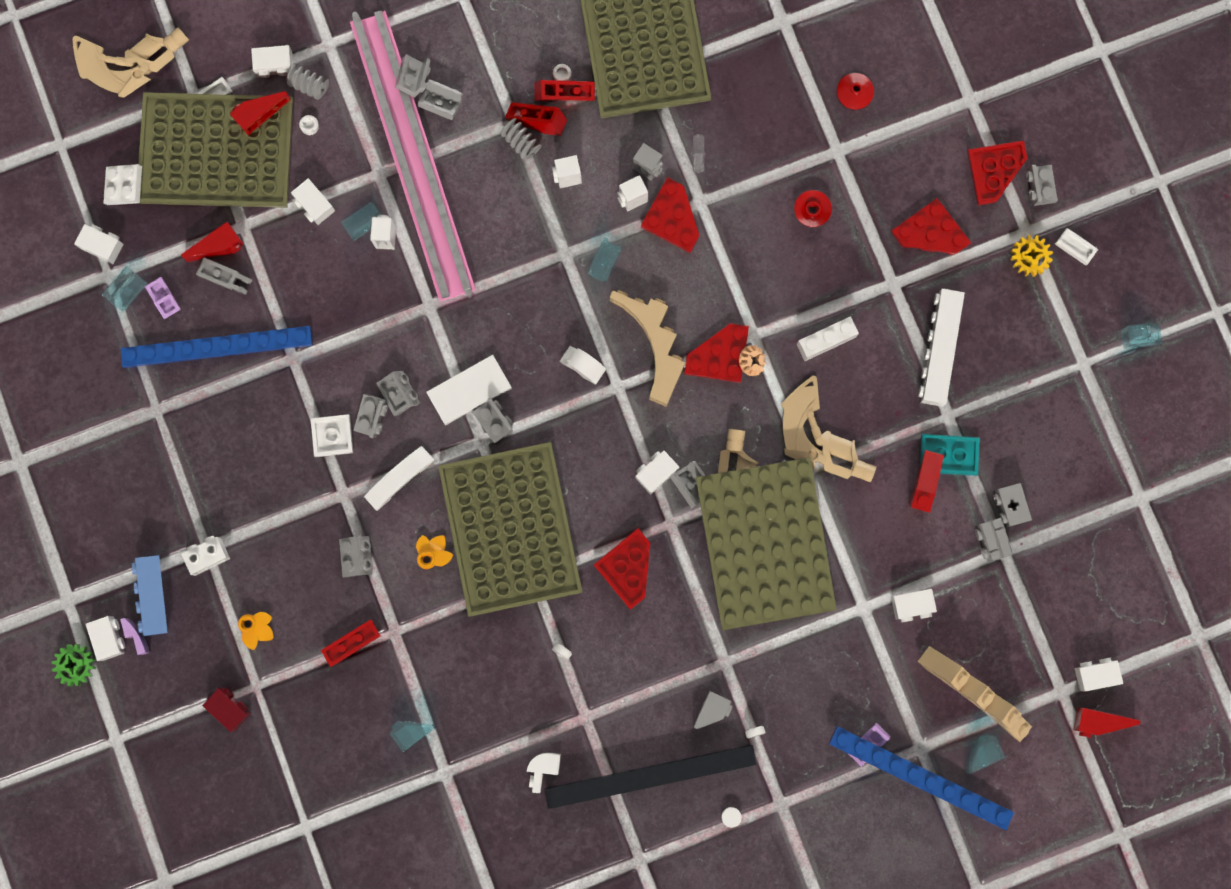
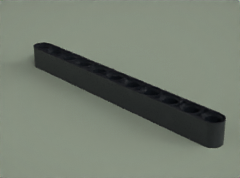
M747 745L545 788L544 792L547 807L551 809L757 765L753 745Z

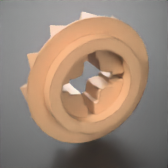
M755 345L747 346L741 351L739 364L745 374L756 376L764 371V365L767 363L764 359L766 355L762 353V349ZM751 357H755L756 364H752L753 360Z

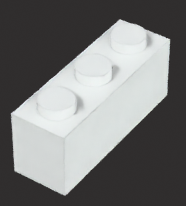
M850 316L799 340L797 347L804 361H807L856 338L859 333Z

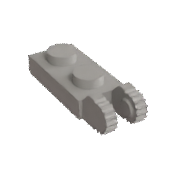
M203 258L196 273L197 276L245 295L247 290L241 286L234 285L236 280L239 279L247 284L252 282L250 278L241 275L239 272L206 258Z

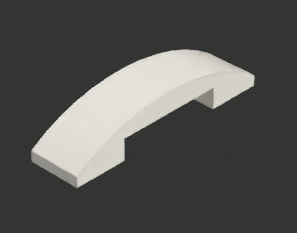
M422 446L388 472L364 497L378 511L396 492L435 460Z

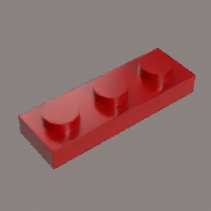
M369 620L320 651L329 666L333 667L381 637V634L373 621Z

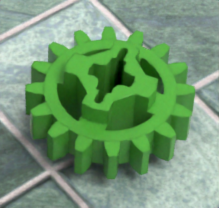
M68 644L67 650L60 648L61 654L54 655L57 661H52V664L56 665V668H53L52 671L58 673L55 679L62 678L60 683L65 684L67 682L68 686H73V684L80 686L81 681L87 683L86 677H93L90 671L96 669L95 666H92L96 659L90 658L93 652H86V646L80 649V644H75L74 648L72 644ZM76 652L81 654L84 657V659L78 657V654H76ZM74 662H76L77 666H74V668H72L71 665L74 664ZM64 671H66L67 673H69V676H70V677H68L67 675H65Z

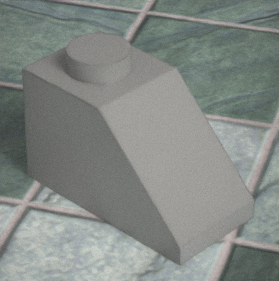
M709 691L693 727L698 729L723 720L725 716L728 717L733 707L730 705L731 701Z

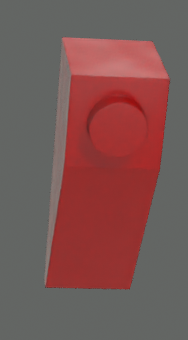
M540 80L534 82V101H595V82Z
M283 91L244 101L242 104L236 105L230 115L249 136L291 99Z
M511 102L505 115V119L508 121L516 118V124L522 122L521 126L548 135L561 136L567 123V119L559 107Z
M226 222L182 253L181 256L187 262L225 256L238 252L244 243L232 226Z
M925 450L909 502L911 508L930 513L944 455Z
M1078 707L1073 730L1079 731V736L1091 738V734L1101 735L1140 725L1141 721Z

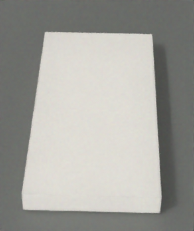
M491 355L427 391V394L446 426L487 402V399H494L512 389L496 359Z

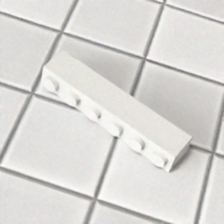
M941 289L938 294H935L934 305H936V311L931 316L933 329L928 334L930 347L925 352L927 365L922 370L921 378L924 379V383L919 389L918 397H921L920 403L941 407L947 403L964 292Z

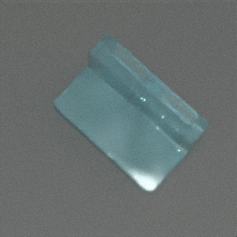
M370 202L343 220L341 224L352 240L355 241L371 230L372 217H377L381 213Z
M604 237L588 270L589 276L606 283L622 248L608 242V238Z
M126 266L102 295L123 312L148 283Z

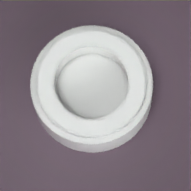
M565 64L557 65L553 69L554 80L570 81L571 69Z
M312 115L302 117L299 122L300 129L306 135H313L319 129V123Z
M558 643L552 649L566 660H569L572 655L571 651Z
M759 726L746 730L745 734L748 739L765 734L764 726Z
M734 807L726 808L721 816L723 823L730 828L738 826L742 818L739 810Z

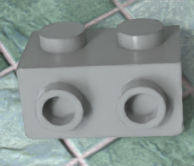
M429 79L426 90L418 101V107L453 120L461 107L463 93Z
M692 461L686 467L670 476L691 509L700 504L695 477L705 476L696 461Z
M369 536L339 539L342 577L372 575L373 564Z

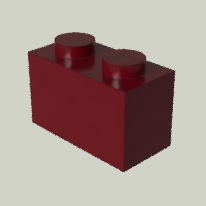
M218 688L202 706L230 732H235L249 717L250 713L247 711L249 708L242 701L237 702L233 698L235 696L234 693L228 688Z

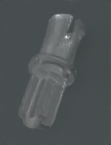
M700 134L693 136V152L691 155L693 156V172L695 173L705 172L704 156H706V152H704V135Z

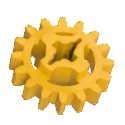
M1028 235L1026 240L1022 237L1019 242L1013 245L1016 249L1011 250L1010 253L1014 254V256L1010 260L1016 262L1013 268L1018 266V273L1025 271V276L1031 273L1032 277H1035L1037 272L1041 275L1044 269L1047 270L1050 267L1047 263L1052 262L1053 259L1049 256L1053 254V251H1048L1050 244L1044 245L1045 239L1039 241L1037 235L1034 239H1032L1031 235ZM1025 246V252L1020 253L1021 248ZM1043 259L1042 264L1038 266V260Z

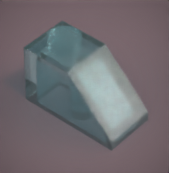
M1130 325L1121 330L1124 349L1162 345L1159 325Z
M400 720L391 727L392 731L389 734L401 751L405 752L433 731L436 726L434 724L404 721L402 723Z
M985 734L978 737L979 741L973 744L965 766L966 773L971 774L1006 758L996 736Z

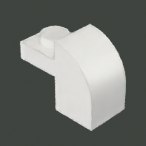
M572 346L568 348L560 360L563 365L573 369L584 379L594 384H597L606 370L592 356Z
M541 753L531 760L527 767V772H534V776L530 775L529 787L533 788V793L541 792L543 773L559 774L561 754Z

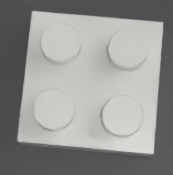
M135 164L106 167L104 204L140 203L142 166Z
M349 414L311 419L314 457L353 453Z

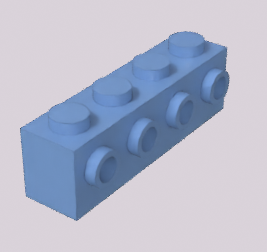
M159 555L135 558V563L131 564L132 574H137V582L133 583L135 594H139V601L136 602V611L141 613L142 620L138 621L139 633L143 632V636L166 634L168 632Z

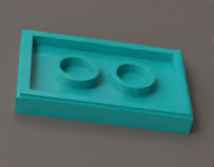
M921 434L920 465L925 450L944 455L940 474L978 476L980 438Z

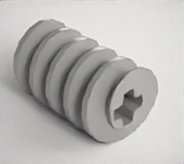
M294 63L287 75V85L300 90L304 94L307 93L310 97L314 96L316 100L321 99L328 89L329 79L323 83V76H319L316 79L317 74L315 72L310 76V70L307 69L303 73L304 67L302 66L296 70L297 64Z
M515 118L503 127L500 134L502 137H506V142L510 143L512 148H515V152L520 154L521 159H529L540 150L542 145L535 146L536 138L530 141L529 139L532 134L525 135L527 128L520 129L522 122L515 124L517 120Z

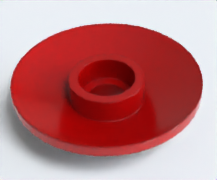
M851 73L844 76L837 86L839 101L849 109L858 110L866 107L874 96V86L871 80L860 73ZM853 87H859L860 91H854Z
M809 190L797 198L794 205V213L801 224L807 227H819L829 220L832 213V204L824 193L817 190ZM814 208L816 212L810 213L809 209Z

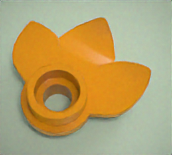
M424 535L418 539L416 549L419 553L417 563L421 568L431 569L434 566H444L451 561L453 554L444 551L446 540L443 535L436 536L430 541ZM426 556H429L431 559L429 563H424Z
M268 613L246 614L239 619L238 627L242 632V641L249 649L255 650L258 641H270L274 638L272 629L267 625L272 619V616ZM248 620H250L252 623L251 627L249 628L245 626V623Z

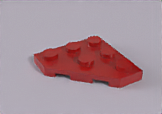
M1024 141L968 149L967 154L977 206L996 203L1028 159Z
M667 177L643 220L641 228L691 253L700 235L684 185Z
M938 198L891 231L900 245L905 248L912 247L924 251L956 255L971 244L970 240Z
M730 323L687 355L684 375L741 383L743 371L739 364V356L747 345L749 326Z
M639 528L594 564L595 568L630 610L646 596L650 542Z

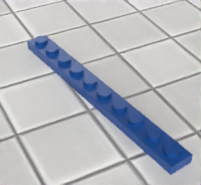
M310 326L126 347L121 348L122 367L128 368L313 346L312 331Z
M836 726L828 743L1004 830H1007L1014 815V812Z

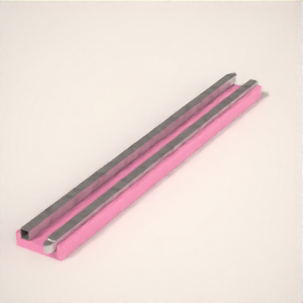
M386 11L374 12L375 16L363 20L360 19L357 12H353V21L350 22L439 301L441 302L462 294H466L468 298H471L472 291L476 289L414 97L395 88L402 60Z

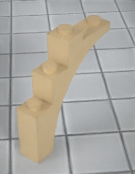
M612 291L610 302L623 308L633 316L643 328L650 341L655 361V378L649 400L667 407L685 366V362L682 361L681 357L674 354L672 357L669 356L677 334L669 327H660L668 311V306L665 305V301L658 298L655 300L650 299L649 304L646 305V302L642 299L629 298L628 294L623 291Z
M930 646L918 660L927 671L975 704L1017 741L1021 742L1028 735L1032 726L1012 704L996 695L987 685L971 676L953 660Z

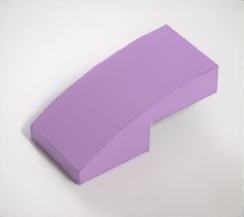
M162 277L145 286L164 319L181 310Z
M128 618L120 619L125 638L134 639L137 655L150 653L146 639L142 632L139 633L136 624Z
M875 723L861 738L881 747L891 736ZM850 755L861 767L866 763Z

